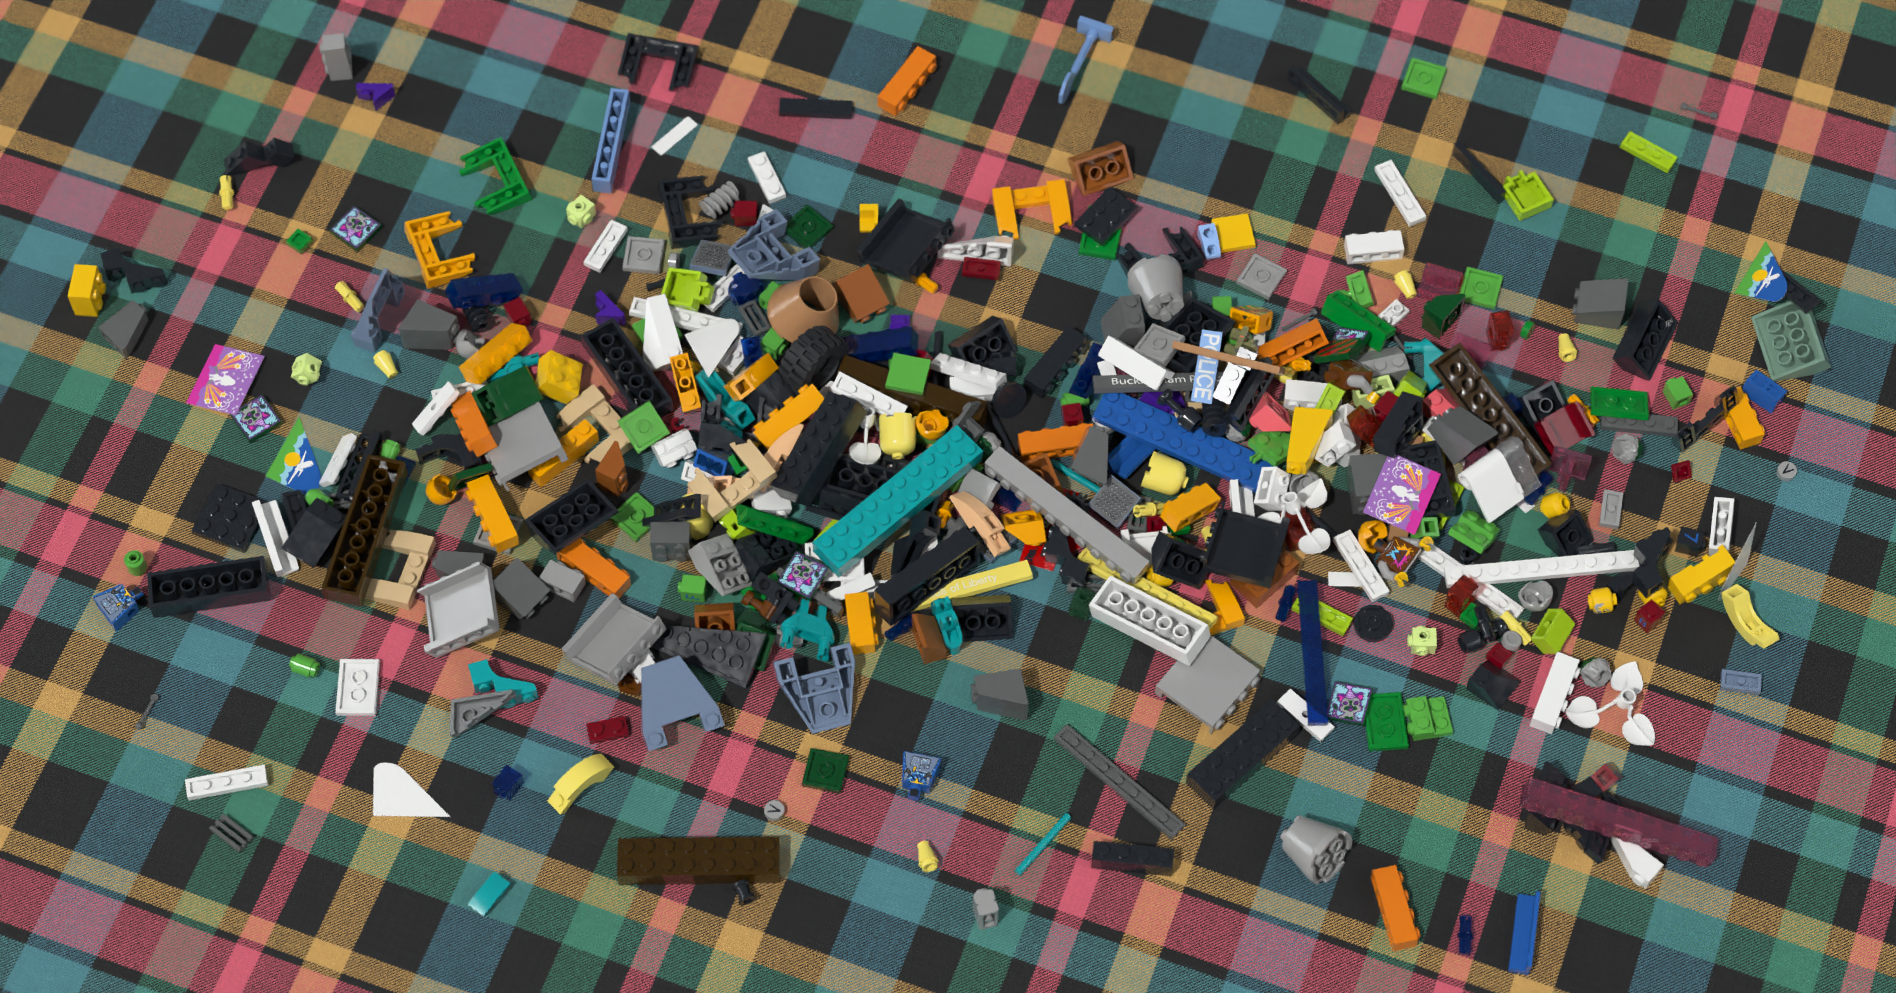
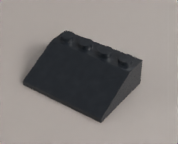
M1192 297L1164 328L1184 335V343L1199 347L1202 330L1223 332V338L1236 324V321ZM1178 350L1166 365V368L1172 371L1189 373L1197 365L1198 355Z
M587 479L525 519V523L530 535L539 545L556 554L618 514L619 511Z

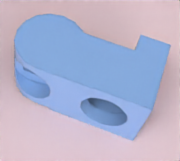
M1215 223L1198 226L1197 235L1201 243L1204 259L1220 258L1221 252Z

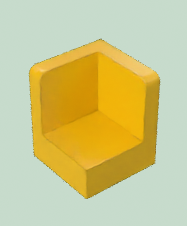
M860 204V232L870 233L878 224V204Z

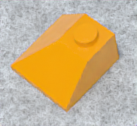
M1030 509L1000 514L1005 530L1025 544L1037 546L1041 542H1046L1044 523L1040 512L1036 513Z

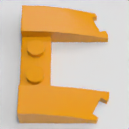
M1065 179L1046 181V186L1011 190L1010 186L992 189L993 206L1000 236L1004 230L1014 233L1013 238L1015 240L1019 239L1014 209L1049 205L1055 235L1060 233L1059 227L1067 222L1069 226H1072Z
M449 211L405 222L404 231L415 251L427 289L452 282L473 271V268H469L470 261L475 260L474 253L439 261L431 239L462 227L460 220L453 223L448 218L451 215Z
M1205 580L1217 612L1212 614L1218 616L1217 622L1210 629V635L1243 626L1245 617L1228 583L1224 581V584L1212 583V580Z

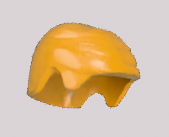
M939 410L923 411L916 417V427L924 438L937 440L946 433L949 420Z
M439 474L428 481L425 490L430 502L436 505H446L454 500L457 491L451 492L449 490L448 484L451 479Z
M1380 520L1364 522L1358 530V541L1365 551L1376 553L1377 550L1372 546L1378 538L1383 540L1388 535L1385 523Z

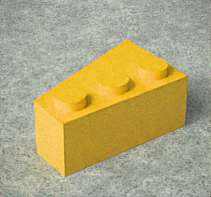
M1723 544L1717 547V553L1710 557L1708 555L1703 556V562L1695 566L1689 565L1670 578L1667 587L1679 604L1692 602L1698 595L1709 593L1713 587L1724 585L1735 561Z

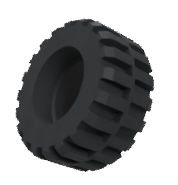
M819 325L814 326L812 329L809 328L804 334L798 336V339L787 349L785 356L782 357L781 365H779L778 374L797 395L800 394L798 390L805 384L808 386L813 384L820 391L823 386L836 379L844 356L849 355L848 345L826 326Z

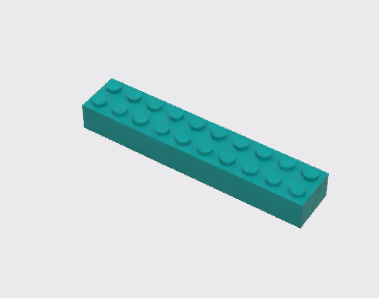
M956 425L814 540L813 552L839 578L908 522L911 517L919 513L980 463L983 450Z

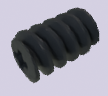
M475 290L465 294L461 298L459 305L472 331L483 333L493 327L494 320H492V316L489 314L483 298L480 297V292Z
M1214 397L1212 404L1202 403V424L1205 434L1219 437L1224 435L1227 430L1226 420L1223 418L1226 413V404Z

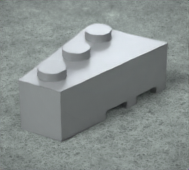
M344 33L322 35V43H319L323 64H325V72L329 74L331 81L353 79L351 48H347L349 44L346 43L347 39Z

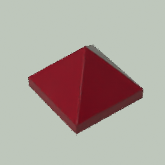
M1690 460L1671 465L1674 483L1692 478Z
M1160 515L1146 516L1147 532L1162 531V527L1166 526V522Z

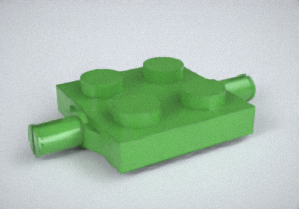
M1262 431L1249 439L1248 446L1256 453L1249 457L1250 461L1254 464L1263 459L1273 467L1286 461L1291 432L1286 434L1284 431Z

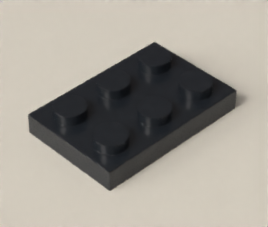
M1108 187L1074 222V227L1101 246H1104L1136 213L1138 206L1111 187Z

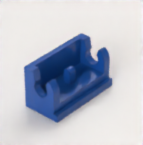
M1757 369L1749 376L1742 388L1743 393H1746L1750 400L1770 414L1774 412L1777 405H1780L1787 393V390Z

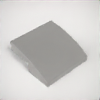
M971 469L965 475L958 493L965 491L973 495L991 510L994 506L991 500L1001 485L982 473Z

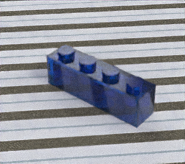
M508 273L451 279L444 292L452 307L457 309L508 303L518 298L523 288L515 274Z
M912 326L842 337L848 345V356L868 363L892 359L894 353L908 356L918 355L919 335Z

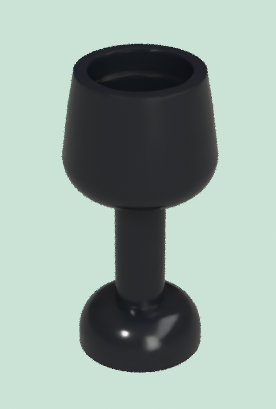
M1169 388L1166 389L1159 396L1156 403L1161 406L1167 404L1179 415L1177 417V424L1188 432H1193L1200 425L1203 418L1193 407L1183 409L1172 399V391Z
M1500 617L1494 619L1492 623L1493 631L1498 636L1503 637V634L1508 631L1506 624ZM1474 628L1466 630L1457 637L1458 645L1465 654L1478 651L1483 647L1482 632L1479 633Z

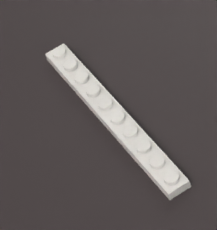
M1634 550L1444 567L1446 587L1453 588L1634 571L1639 567V562L1633 555Z

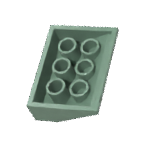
M1789 301L1751 316L1772 381L1776 382L1810 376L1831 368L1812 310L1805 314Z

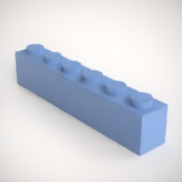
M611 88L592 175L594 192L612 193L630 107L629 90Z

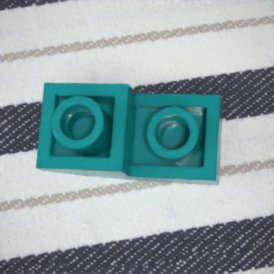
M494 871L476 892L468 905L481 915L486 916L511 883Z

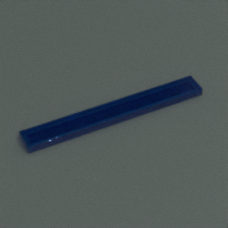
M1317 580L1297 581L1308 726H1327L1328 715Z

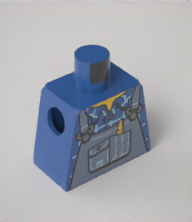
M698 448L693 466L699 467L700 470L714 476H731L735 471L727 458L735 453L722 451L723 448H715V450Z
M119 584L93 596V599L117 632L140 611L135 601L143 597L144 594L138 586L128 592L123 584Z
M904 751L902 788L909 790L908 799L918 801L921 792L927 794L931 792L941 768V758Z

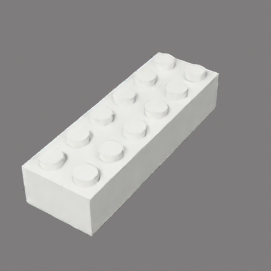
M1112 576L1107 579L1089 604L1092 617L1188 666L1191 665L1211 637L1208 624Z

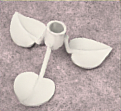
M864 406L863 408L867 414L860 424L861 428L865 429L864 443L857 442L852 444L849 448V455L858 463L870 465L876 463L881 456L879 445L868 443V429L874 424L876 430L879 431V418L876 420L875 411L872 407Z
M1321 478L1306 486L1298 494L1295 492L1284 494L1282 497L1284 505L1281 506V517L1275 512H1267L1257 517L1281 524L1286 511L1291 515L1297 514L1307 534L1298 543L1299 549L1305 554L1321 553L1330 545L1329 534L1321 528H1317L1310 533L1300 513L1301 507L1317 508L1327 500V491Z
M1636 662L1620 666L1611 675V687L1616 691H1621L1612 702L1597 709L1593 699L1587 696H1580L1574 699L1566 709L1567 717L1575 725L1582 728H1592L1599 723L1600 719L1597 713H1601L1617 704L1622 709H1628L1627 718L1629 721H1626L1622 726V733L1625 739L1634 745L1652 746L1655 742V733L1650 720L1640 713L1635 714L1633 718L1631 717L1632 704L1636 700V695L1643 688V680Z

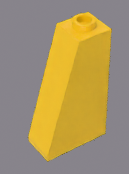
M1294 407L1287 455V473L1306 474L1324 432L1332 426L1333 410Z

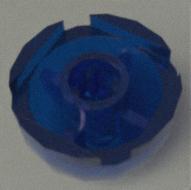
M741 271L732 276L734 280L729 283L728 295L734 306L737 305V302L739 305H742L757 297L756 292L759 290L763 292L766 287L761 279L749 278Z

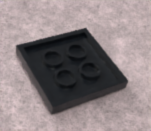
M217 483L191 532L198 537L245 553L259 527L252 502L259 500L261 504H264L268 501Z

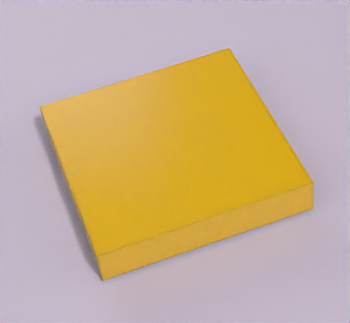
M1248 213L1212 219L1211 223H1215L1221 253L1255 248L1256 244Z

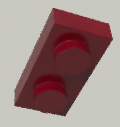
M964 257L962 276L999 281L1001 261Z
M625 716L586 723L590 744L629 737Z

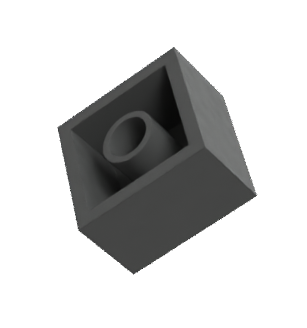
M651 522L650 546L652 559L658 562H665L667 560L684 562L691 560L688 552L692 548L690 522Z

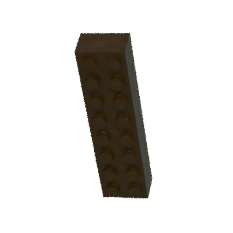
M1460 342L1429 364V369L1458 407H1463L1498 432L1486 444L1491 450L1498 449L1503 454L1516 482H1519L1522 488L1552 467L1550 460Z
M847 355L844 356L838 369L837 375L839 372H842L907 405L908 407L904 413L912 414V418L918 416L923 411L939 410L949 420L947 428L949 431L953 426V421L963 412L962 408L968 402L979 401L981 403L972 418L982 428H984L987 421V401L929 382L925 384L923 396L886 389L885 385L889 369Z
M368 454L321 587L325 599L362 607L408 474L405 462Z
M780 837L618 838V884H734L743 879H748L749 884L780 883Z

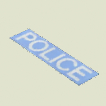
M1202 330L1199 347L1220 352L1223 332ZM1198 355L1191 401L1212 404L1218 366L1217 359Z

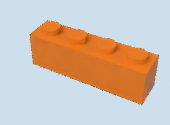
M917 46L877 96L878 107L894 116H897L900 111L902 112L909 99H913L916 95L917 89L925 84L928 75L935 71L937 67L936 56Z
M1316 318L1258 347V355H1260L1259 359L1269 357L1273 361L1271 365L1281 367L1329 342Z
M470 390L458 396L456 401L451 403L453 408L450 410L461 430L462 437L466 441L465 444L470 452L474 451L476 456L479 457L498 446Z
M1081 423L1070 427L1061 426L1056 429L1044 428L1040 431H1024L1018 434L1021 463L1044 453H1047L1050 459L1073 456L1086 428L1093 427V423Z
M581 538L556 553L558 560L572 570L577 569L581 571L588 582L608 596L614 594L620 598L631 586L630 575L627 571L618 569L612 560L603 558L597 549L588 547Z
M1396 865L1372 870L1370 878L1392 952L1416 947L1418 939H1420L1418 927H1414L1413 924L1414 913L1407 904L1409 897L1407 890H1403L1401 884L1403 883L1401 871H1397Z

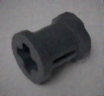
M1464 545L1460 549L1458 562L1462 565H1474L1477 551Z
M748 879L737 881L732 885L733 891H736L740 906L749 905L756 900L755 894H752L749 888Z

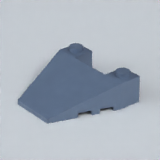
M777 209L761 216L745 236L741 237L728 250V254L752 279L799 280L817 274L821 259L810 247L792 256L787 252L777 239L785 235L788 221Z
M387 268L383 269L359 322L351 333L354 346L374 353L383 338L378 317L385 303L398 307L405 294L403 282L398 280L399 278L394 276Z
M850 643L830 648L834 668L799 677L793 657L773 662L777 683L812 734L851 724L855 660Z
M679 655L641 668V733L648 751L668 745L662 728L663 725L698 714L705 732L725 726L719 707Z

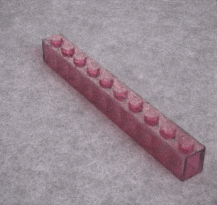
M1531 777L1522 786L1519 807L1530 812H1537L1549 818L1559 819L1567 824H1574L1586 830H1593L1605 836L1620 839L1623 842H1630L1642 848H1648L1661 854L1676 857L1679 860L1695 863L1701 867L1708 868L1716 859L1718 842L1716 837Z

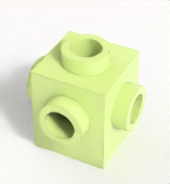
M582 195L575 201H571L566 209L568 221L572 225L579 226L581 229L586 224H589L596 215L595 204Z
M308 353L297 357L292 366L291 378L297 380L302 385H308L317 381L320 376L319 371L322 361Z
M1425 626L1412 628L1411 635L1407 637V646L1411 647V654L1419 656L1435 654L1437 647L1436 628H1427Z

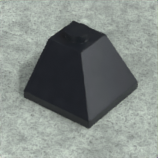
M1577 509L1550 518L1538 529L1545 545L1558 557L1576 555L1577 547L1589 545L1594 541Z
M1486 660L1479 665L1469 678L1466 689L1499 711L1521 681L1504 669H1500L1489 660Z

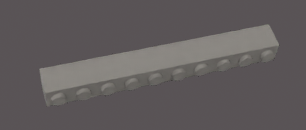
M1000 446L985 461V472L989 477L999 480L1000 484L1006 490H1012L1019 500H1025L1030 504L1033 511L1036 513L1040 512L1050 524H1056L1060 527V531L1064 535H1070L1074 538L1075 542L1080 547L1087 548L1094 558H1100L1104 561L1106 567L1111 571H1117L1125 582H1131L1135 585L1149 569L1150 561Z

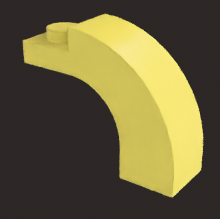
M1735 584L1721 593L1724 607L1731 622L1752 646L1757 644L1764 649L1779 640L1778 633L1765 625L1756 615L1747 590Z
M602 754L587 757L560 778L554 786L556 790L547 801L559 814H565L576 797L584 789L594 783L604 782L614 766Z

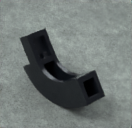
M440 434L431 436L432 444H425L415 449L420 465L440 457L456 459L464 470L483 465L481 457H477L474 451L470 452L464 438L457 435Z

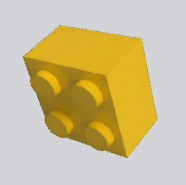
M75 264L68 292V299L75 315L98 317V312L102 309L103 305L102 294L106 292V283L102 280V273L99 272L97 266Z
M550 350L539 358L535 383L541 394L568 404L579 395L583 364Z

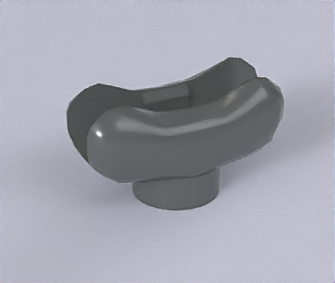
M961 515L956 520L951 516L946 522L944 528H942L946 531L943 541L949 538L954 531L960 530L964 526L968 528Z

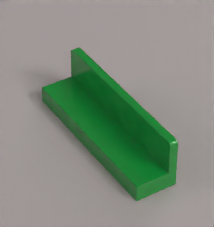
M1339 290L1327 295L1321 314L1340 327L1370 331L1372 336L1366 344L1377 352L1382 351L1386 339L1395 334L1396 328Z
M741 504L736 506L737 525L802 545L814 535L813 528L804 526L802 523Z

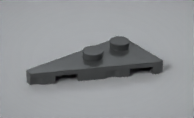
M506 690L451 699L450 736L453 738L458 737L515 698L516 692L514 690Z

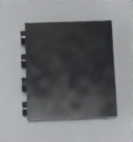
M898 198L856 249L861 263L869 264L871 267L913 283L944 243L953 235L955 229L950 218H947L945 222L908 209L905 201Z
M1223 501L1221 508L1217 507L1214 516V519H1217L1216 522L1211 524L1209 533H1212V536H1208L1205 543L1207 551H1203L1201 555L1202 571L1270 589L1288 532L1290 518L1283 517L1281 524L1226 510L1224 509L1226 501Z

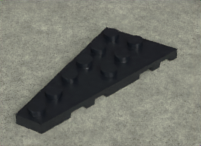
M665 625L666 630L651 647L673 657L679 655L684 662L747 688L768 633Z

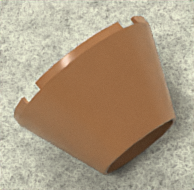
M811 276L785 283L773 292L768 301L767 314L773 330L780 338L784 337L791 343L796 341L798 336L804 334L807 329H812L814 326H826L835 334L838 330L837 294L831 283L821 277ZM802 300L813 304L818 311L809 308Z

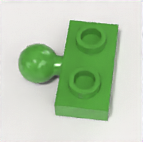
M1364 271L1346 276L1349 291H1339L1352 298V300L1364 308L1374 305Z

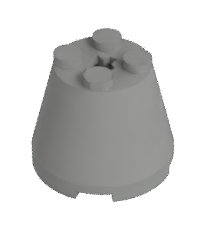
M1163 254L1148 260L1145 257L1131 267L1127 275L1129 291L1132 295L1139 294L1141 306L1150 317L1167 322L1184 307L1183 272L1175 258Z
M1298 815L1290 828L1285 829L1281 834L1284 852L1303 874L1316 885L1322 881L1327 883L1339 872L1345 863L1342 859L1347 849H1351L1352 837L1348 832Z

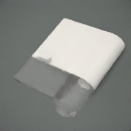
M1514 436L1509 437L1458 475L1461 484L1466 489L1472 490L1488 523H1491L1542 486L1526 455L1523 442Z

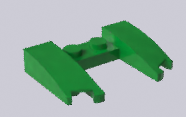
M502 137L460 157L461 161H465V169H459L461 177L495 165L504 182V188L474 202L477 208L481 206L485 208L488 215L506 211L533 200Z

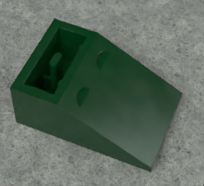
M526 365L471 393L489 427L544 399Z

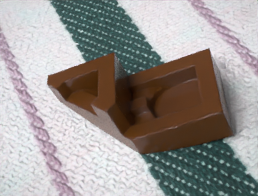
M627 673L617 686L620 692L639 697L641 683L637 684L635 679H638L634 678L632 674Z

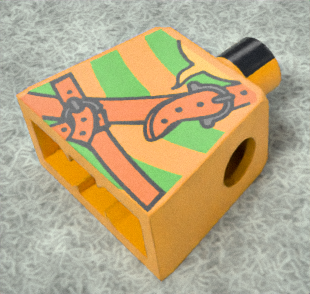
M1254 305L1231 307L1229 318L1236 321L1233 327L1243 329V326L1249 327L1248 332L1259 334L1271 329L1273 312Z

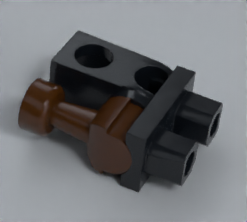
M762 572L757 574L750 588L765 596V600L762 602L754 598L755 593L751 590H748L741 600V603L745 606L750 604L756 608L762 618L771 624L776 623L780 626L789 618L781 613L783 609L787 607L794 612L799 605V602L792 597L793 593Z

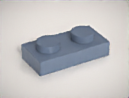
M1722 669L1720 690L1760 695L1762 674Z

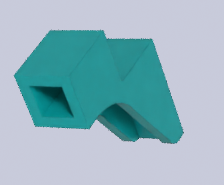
M704 370L694 376L709 403L717 400V394H722L721 411L739 430L744 429L755 420L747 404L740 400L734 401L724 388L725 383L715 370H713L709 378Z
M487 659L468 664L475 693H485L495 688L496 692L514 690L516 692V697L500 708H511L515 704L522 702L530 703L538 698L535 684L496 675L489 667Z

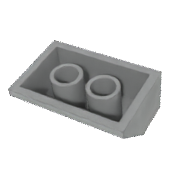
M1397 346L1382 349L1380 352L1372 351L1359 354L1355 360L1373 371L1372 379L1389 375L1392 383L1401 381L1410 370L1405 353Z

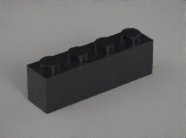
M1068 325L1025 376L1024 388L1041 399L1046 394L1049 395L1054 388V384L1063 379L1068 367H1073L1078 355H1082L1086 351L1087 337Z
M1094 841L1091 868L1171 877L1174 849Z

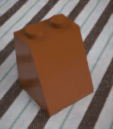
M869 264L832 284L838 301L854 323L858 321L863 323L869 320V315L874 312L878 315L886 311V306L890 304Z

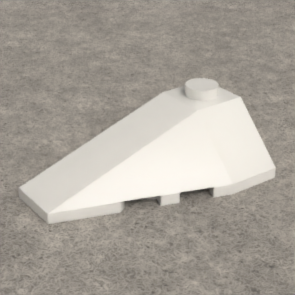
M992 236L944 244L938 251V258L964 261V257L997 260L1001 261L1002 266H1011L1014 238Z
M665 294L649 297L646 303L643 359L652 372L672 368L669 357L683 354Z

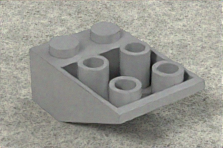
M728 534L702 541L688 550L696 569L722 596L745 589L752 584L732 538Z

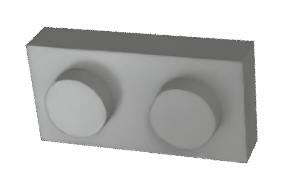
M1604 489L1599 519L1600 527L1618 530L1623 492Z

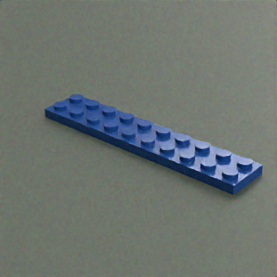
M1104 393L1092 417V421L1227 481L1238 479L1239 486L1252 490L1255 493L1262 467H1273L1263 459L1253 464L1249 457L1256 454L1255 451L1221 436H1209L1204 433L1203 428L1197 427L1190 433L1177 424L1175 416L1124 393Z

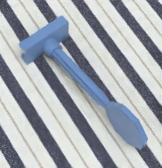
M1080 15L1077 32L1086 35V40L1071 71L1067 73L1063 81L1058 103H1065L1074 77L1079 72L1093 42L1099 39L1111 43L1113 39V26Z

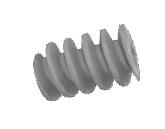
M728 181L726 185L723 184L721 186V189H716L715 193H711L709 197H705L703 201H700L699 206L706 215L716 219L715 212L721 215V208L725 211L728 210L726 204L733 207L734 203L732 200L740 201L738 198L739 192L736 186L731 181Z

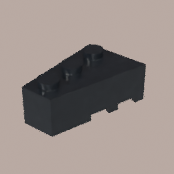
M1402 391L1373 437L1374 452L1395 458L1423 429V397Z

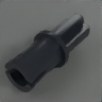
M1612 541L1599 544L1593 542L1592 545L1577 547L1575 553L1576 555L1615 552V546Z
M1482 604L1475 606L1474 611L1478 620L1477 626L1482 632L1484 642L1495 640L1496 635L1491 625L1492 619L1489 618L1485 606Z

